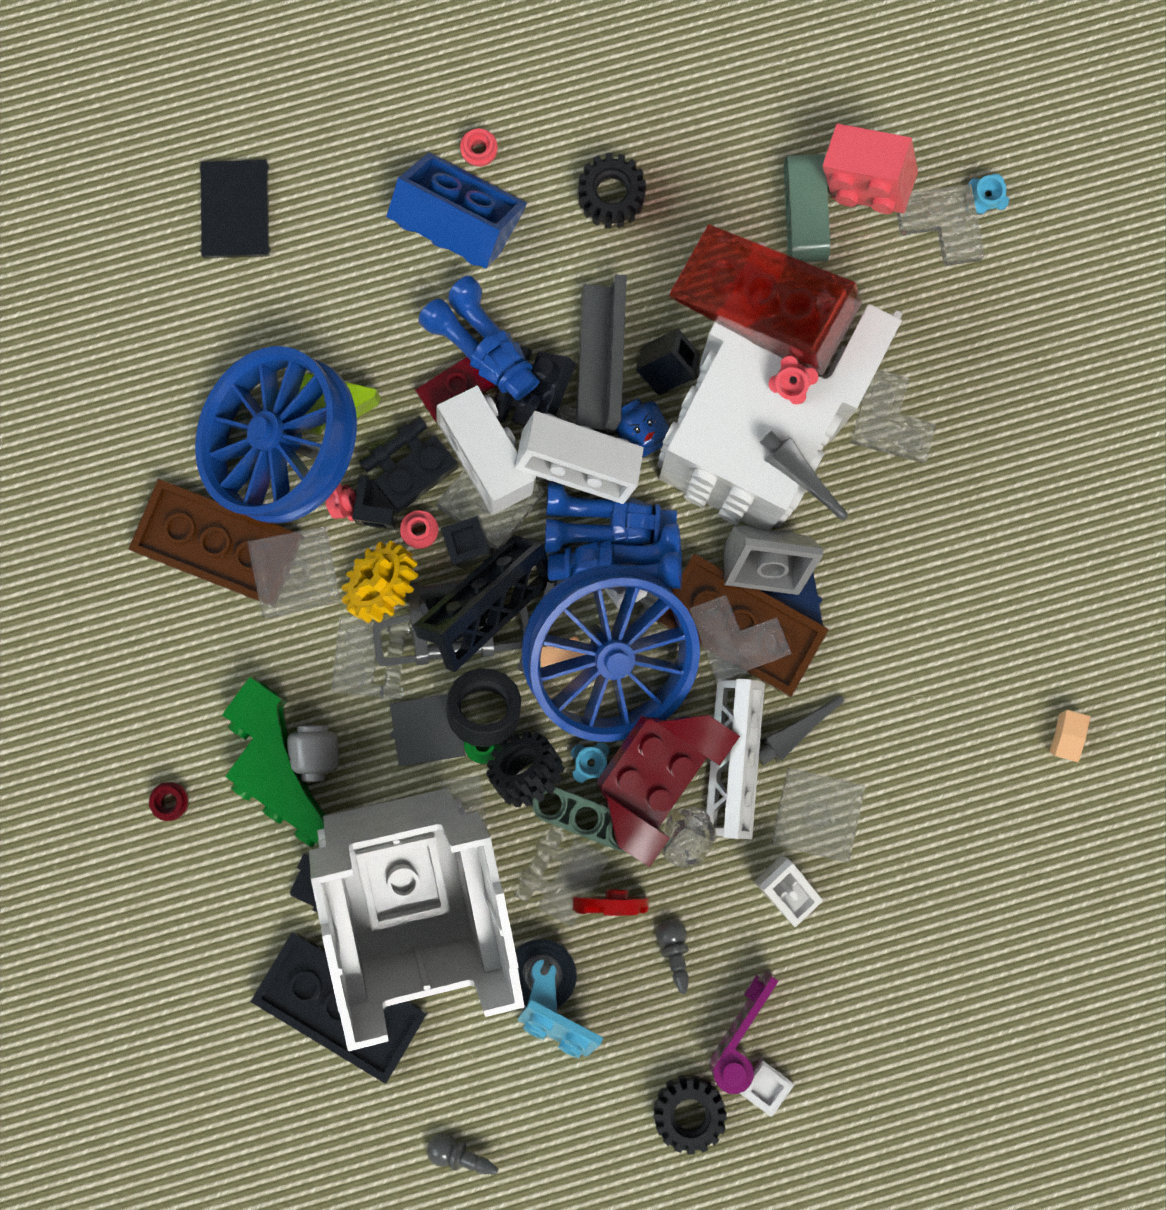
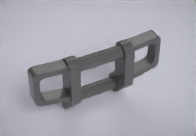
M462 581L419 587L418 583L409 584L414 588L412 593H406L409 614L385 619L379 623L375 622L372 626L377 663L380 666H391L416 662L418 666L429 664V660L442 659L436 644L427 645L426 640L417 638L413 624L423 616L419 607L420 602L425 599L441 597L452 591ZM525 606L519 612L522 633L519 641L494 644L492 637L475 654L481 653L482 657L494 656V652L521 649L525 628L529 621L527 607ZM487 609L482 614L485 622L487 621L490 609ZM411 621L415 655L392 658L384 657L381 630L388 626ZM462 640L451 642L454 652L460 649Z

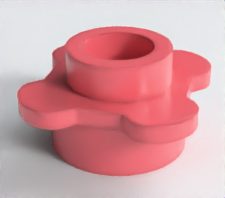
M788 355L782 358L780 362L781 368L777 375L769 379V388L772 392L779 393L781 397L790 400L792 404L798 405L806 400L808 388L818 381L819 375L814 367L807 368L798 363L795 356ZM790 377H796L797 382L791 383Z
M339 483L334 492L325 501L327 510L334 519L348 517L350 521H354L352 517L356 493L348 484L342 486Z

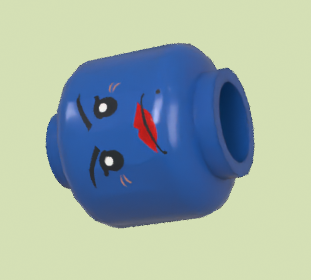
M639 398L621 407V421L615 430L619 438L644 447L642 457L663 446V440L670 427L655 402L648 401L642 404Z

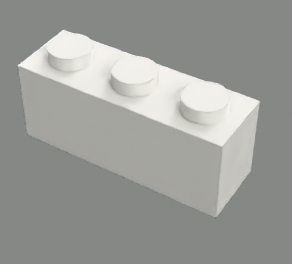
M475 386L436 406V421L490 513L494 515L531 496L536 476L515 469L518 454L515 449L517 448L516 439L509 427L503 428L498 421V410L489 395L484 397L479 387Z
M534 411L521 433L515 469L624 504L638 486L644 447L630 443L623 438H615L594 431L588 426H579L558 419L552 414Z

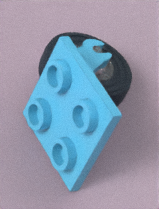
M538 939L524 943L515 950L525 1006L519 1015L518 1021L525 1024L523 1029L532 1036L539 1039H545V1036H548L559 1042L558 1048L570 1056L580 1058L581 1054L586 1057L589 1056L601 1045L603 1037L557 1013V1009L570 998L576 986L577 972L571 955L564 947L550 940Z

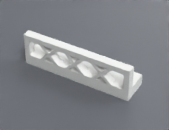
M717 679L714 719L729 729L732 727V731L740 737L720 766L712 760L710 761L704 833L706 835L734 839H752L765 688V683L751 679ZM728 689H735L733 712L727 706ZM729 766L726 790L720 782L721 772ZM726 804L724 828H718V810Z

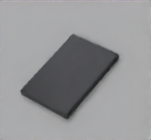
M267 160L201 162L200 252L203 259L270 256L268 180L270 167Z

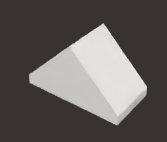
M780 856L753 882L794 927L801 923L823 902L822 898L797 867L784 856Z

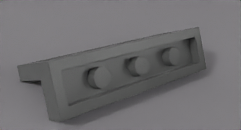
M615 274L610 287L584 284L581 294L575 424L588 426L594 431L613 436L621 421L627 275Z

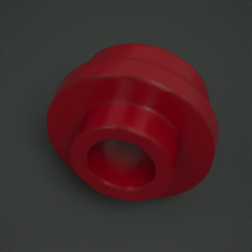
M175 782L159 784L153 789L149 797L151 812L155 817L163 821L179 819L186 813L189 806L187 791L183 786ZM168 794H172L176 798V805L172 809L167 808L164 804V799Z

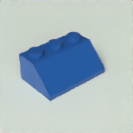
M428 152L398 177L386 217L397 222L404 230L416 232L431 240L435 246L449 249L464 257L468 263L487 269L501 254L522 216L527 202Z

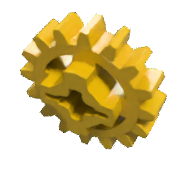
M389 541L387 545L378 542L375 551L367 548L365 550V558H356L354 560V571L346 573L350 581L341 588L347 593L341 599L347 605L346 610L366 623H370L372 619L378 623L381 622L384 613L392 617L396 605H405V593H412L414 590L409 585L410 581L418 578V574L413 571L418 565L417 561L412 558L413 554L393 541Z

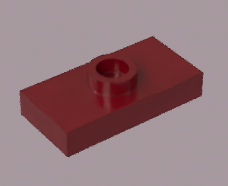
M467 357L415 389L416 394L436 424V406L475 386L479 387L482 394L496 386L479 376V370L470 366L471 361Z

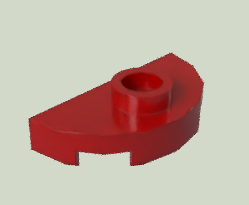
M606 889L605 896L573 897L572 911L580 914L603 913L606 916L646 914L649 911V897L629 896V890Z

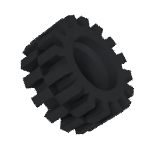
M606 153V159L601 160L600 155L593 158L592 165L588 162L584 166V173H581L579 177L580 208L584 209V215L587 219L590 216L593 218V224L599 226L600 222L605 223V228L611 229V225L617 223L618 228L624 227L626 220L631 223L635 220L636 213L640 214L645 201L646 180H643L644 173L642 169H636V162L633 159L626 162L625 155L619 154L618 159H613L612 153ZM606 179H617L624 184L627 193L618 203H606L597 193L600 183Z
M530 731L523 732L522 738L518 734L511 736L512 742L509 744L506 740L500 745L503 749L501 751L495 749L491 754L495 760H488L487 767L490 770H487L486 774L490 779V783L507 804L510 805L512 803L515 807H521L522 802L526 807L532 806L534 798L538 802L543 801L545 798L542 794L546 791L549 794L553 793L555 788L552 786V783L559 784L562 779L559 773L564 771V767L561 764L563 762L545 736L542 737L538 732H534L532 736ZM532 764L526 771L518 774L524 767Z
M681 1075L674 1082L672 1079L666 1083V1087L659 1090L657 1101H654V1120L658 1134L662 1136L663 1142L667 1146H673L674 1151L679 1153L685 1150L688 1155H695V1150L701 1149L703 1153L708 1151V1145L712 1143L715 1146L719 1142V1134H723L725 1131L724 1122L727 1121V1113L720 1093L711 1085V1082L706 1079L703 1081L696 1075H691V1078ZM687 1099L697 1100L705 1109L703 1122L694 1129L682 1128L674 1118L677 1105Z

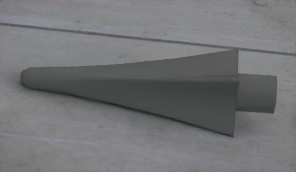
M772 430L765 435L760 443L770 455L764 460L811 493L839 519H847L848 513L819 479L793 439L789 437L787 440L784 439L782 441Z
M841 695L837 696L808 716L762 739L761 741L765 746L759 750V762L764 766L772 759H775L776 762L783 760L816 725L843 704L844 698Z

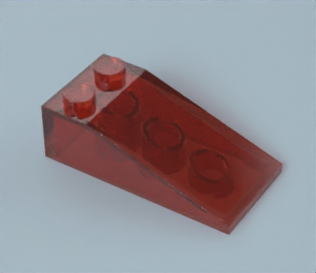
M710 224L706 227L669 293L671 299L781 358L788 355L795 356L798 363L807 368L814 367L818 374L822 376L862 304L856 282Z

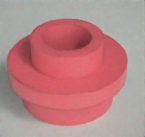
M477 128L470 130L463 136L460 150L463 159L472 166L482 167L490 164L495 159L498 145L496 138L491 132ZM481 144L486 147V150L481 154L473 152V147Z
M413 511L407 514L401 522V537L412 548H427L438 537V523L426 511ZM416 523L426 525V531L423 535L416 536L412 533V528Z

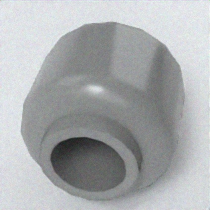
M298 725L297 732H293L288 736L287 751L291 768L295 773L301 774V781H324L325 773L333 772L338 768V736L334 732L328 731V725Z

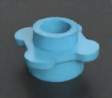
M999 174L987 175L981 179L973 178L967 185V190L972 193L974 200L972 209L977 214L982 215L987 210L994 208L1004 210L1009 204V198L1006 196V184L1003 177ZM985 192H991V197H987Z
M597 743L594 747H584L582 744H578L573 747L571 755L575 759L576 769L573 771V777L576 781L583 783L587 779H599L607 767L609 748L606 744ZM593 759L595 761L594 766H589L587 761Z

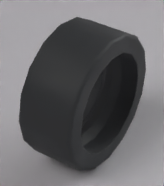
M479 668L465 672L454 681L448 691L447 719L451 730L460 740L473 746L490 747L504 742L513 735L520 720L521 695L517 685L508 675L495 669ZM491 691L500 695L505 700L507 713L498 722L489 725L476 724L467 720L462 714L461 702L470 693Z

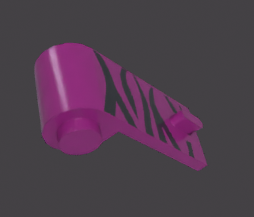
M768 971L765 972L760 981H758L760 979L758 975L751 981L744 992V996L749 999L719 1043L710 1060V1070L716 1084L722 1091L729 1094H739L746 1091L754 1078V1069L750 1060L737 1045L779 982Z

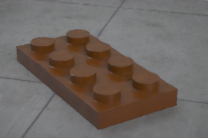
M158 479L128 550L274 607L303 536L276 524L261 522L247 515L235 513L212 499Z
M694 553L682 573V588L673 589L672 591L692 616L697 628L701 648L788 697H792L829 630L758 589L724 585V570ZM670 608L656 621L669 630L677 627Z

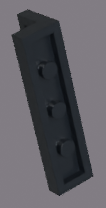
M513 535L413 624L417 638L438 645L447 670L456 672L546 587L547 582H552L548 578V559L543 543ZM536 566L539 576L527 585L531 569ZM514 586L511 601L503 607L507 591ZM487 609H490L486 625L478 630L481 615ZM464 632L461 647L458 651L454 652L451 642Z

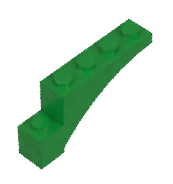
M249 677L222 716L231 721L227 727L244 740H247L249 736L253 737V739L225 777L233 782L230 788L237 795L247 801H250L252 797L265 806L262 812L279 824L285 820L296 828L293 834L299 840L313 847L315 843L318 844L317 830L324 829L323 816L327 815L313 797L306 782L301 781V774L295 773L291 768L287 751V738L289 735L284 714V706L288 700L259 679Z

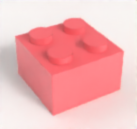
M836 124L822 165L832 199L848 207H854L857 204L869 206L882 214H892L893 212L905 214L918 174L912 137L843 124Z

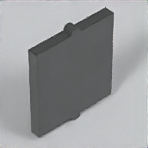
M448 694L389 703L393 731L390 736L395 739L399 767L466 756L464 741L460 740L451 730L447 719Z

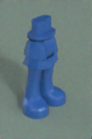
M465 276L452 286L448 299L454 311L484 338L480 344L460 324L450 306L442 299H435L422 309L418 318L419 324L429 333L441 335L449 339L471 361L470 366L479 370V376L498 386L502 393L509 392L515 400H520L538 386L539 380L531 372L533 367L525 359L519 343L513 342L511 334L497 326L481 306L482 289L478 281L472 276Z
M548 481L546 517L610 518V525L573 524L555 519H546L544 543L546 553H558L564 545L571 543H603L610 540L612 544L634 546L650 542L655 544L659 541L664 526L677 524V510L661 509L660 504H655L652 508L651 504L633 497L626 500L624 504L609 499L579 498L567 494L563 484Z
M679 524L664 526L660 540L651 545L612 544L609 540L600 544L594 542L577 547L574 553H572L571 547H566L565 553L549 554V581L565 580L580 571L593 567L623 565L637 568L661 580L669 589H681L682 553Z

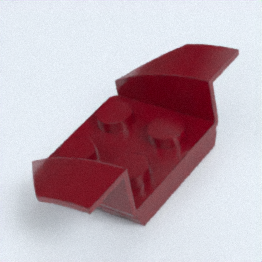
M710 715L668 720L641 716L597 780L602 795L607 801L618 847L650 867L670 839L659 828L706 758L720 766L740 736Z

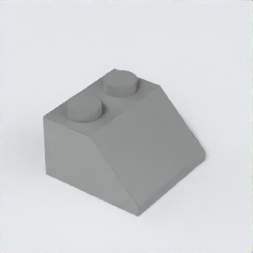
M734 525L724 544V585L799 595L823 557V548L807 535L795 534L791 531L778 532L758 529L750 525Z

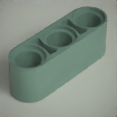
M824 154L785 156L784 186L787 249L790 263L826 262L829 260L828 188L822 166L825 159Z
M553 786L555 788L553 793L557 794L562 802L561 809L556 814H545L540 809L538 800L536 798L533 799V811L541 820L615 850L624 851L618 847L617 842L612 837L613 826L607 806ZM583 807H591L598 814L596 825L590 829L579 827L575 820L577 811Z

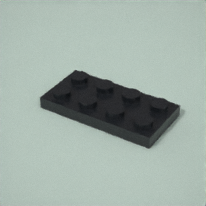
M296 931L290 934L250 1001L385 1084L388 1082L428 1014V1011L412 1001L387 1006L383 1011L389 1041L348 1051L325 949Z

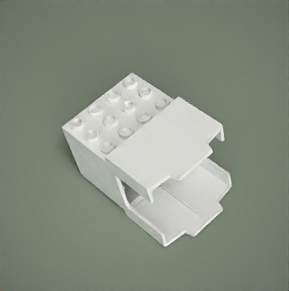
M759 242L757 247L754 246L708 335L697 371L699 375L696 386L692 385L681 406L682 409L678 421H673L663 440V446L658 458L659 461L656 466L662 469L659 480L684 492V498L699 507H704L705 504H708L720 510L718 513L719 517L735 525H738L741 521L758 529L771 530L773 526L780 528L782 523H785L787 517H790L801 501L805 489L764 460L770 453L760 441L771 430L782 441L791 437L815 472L825 453L822 451L823 447L827 445L828 441L832 442L857 410L902 322L900 318L903 313L896 310L893 315H890L868 304L847 346L842 345L826 378L818 377V381L810 385L806 393V400L802 404H792L790 400L781 397L779 393L772 392L769 388V379L779 372L782 357L752 343L769 309L766 307V304L788 264L765 252L766 245ZM790 377L791 383L797 382L796 377Z
M449 788L323 816L324 829L317 830L319 848L309 850L310 875L326 957L348 1051L388 1042L383 1009L390 1005L473 986L476 989L485 1017L525 1007L517 969L519 967L492 841L478 812L466 814L460 798L453 799Z

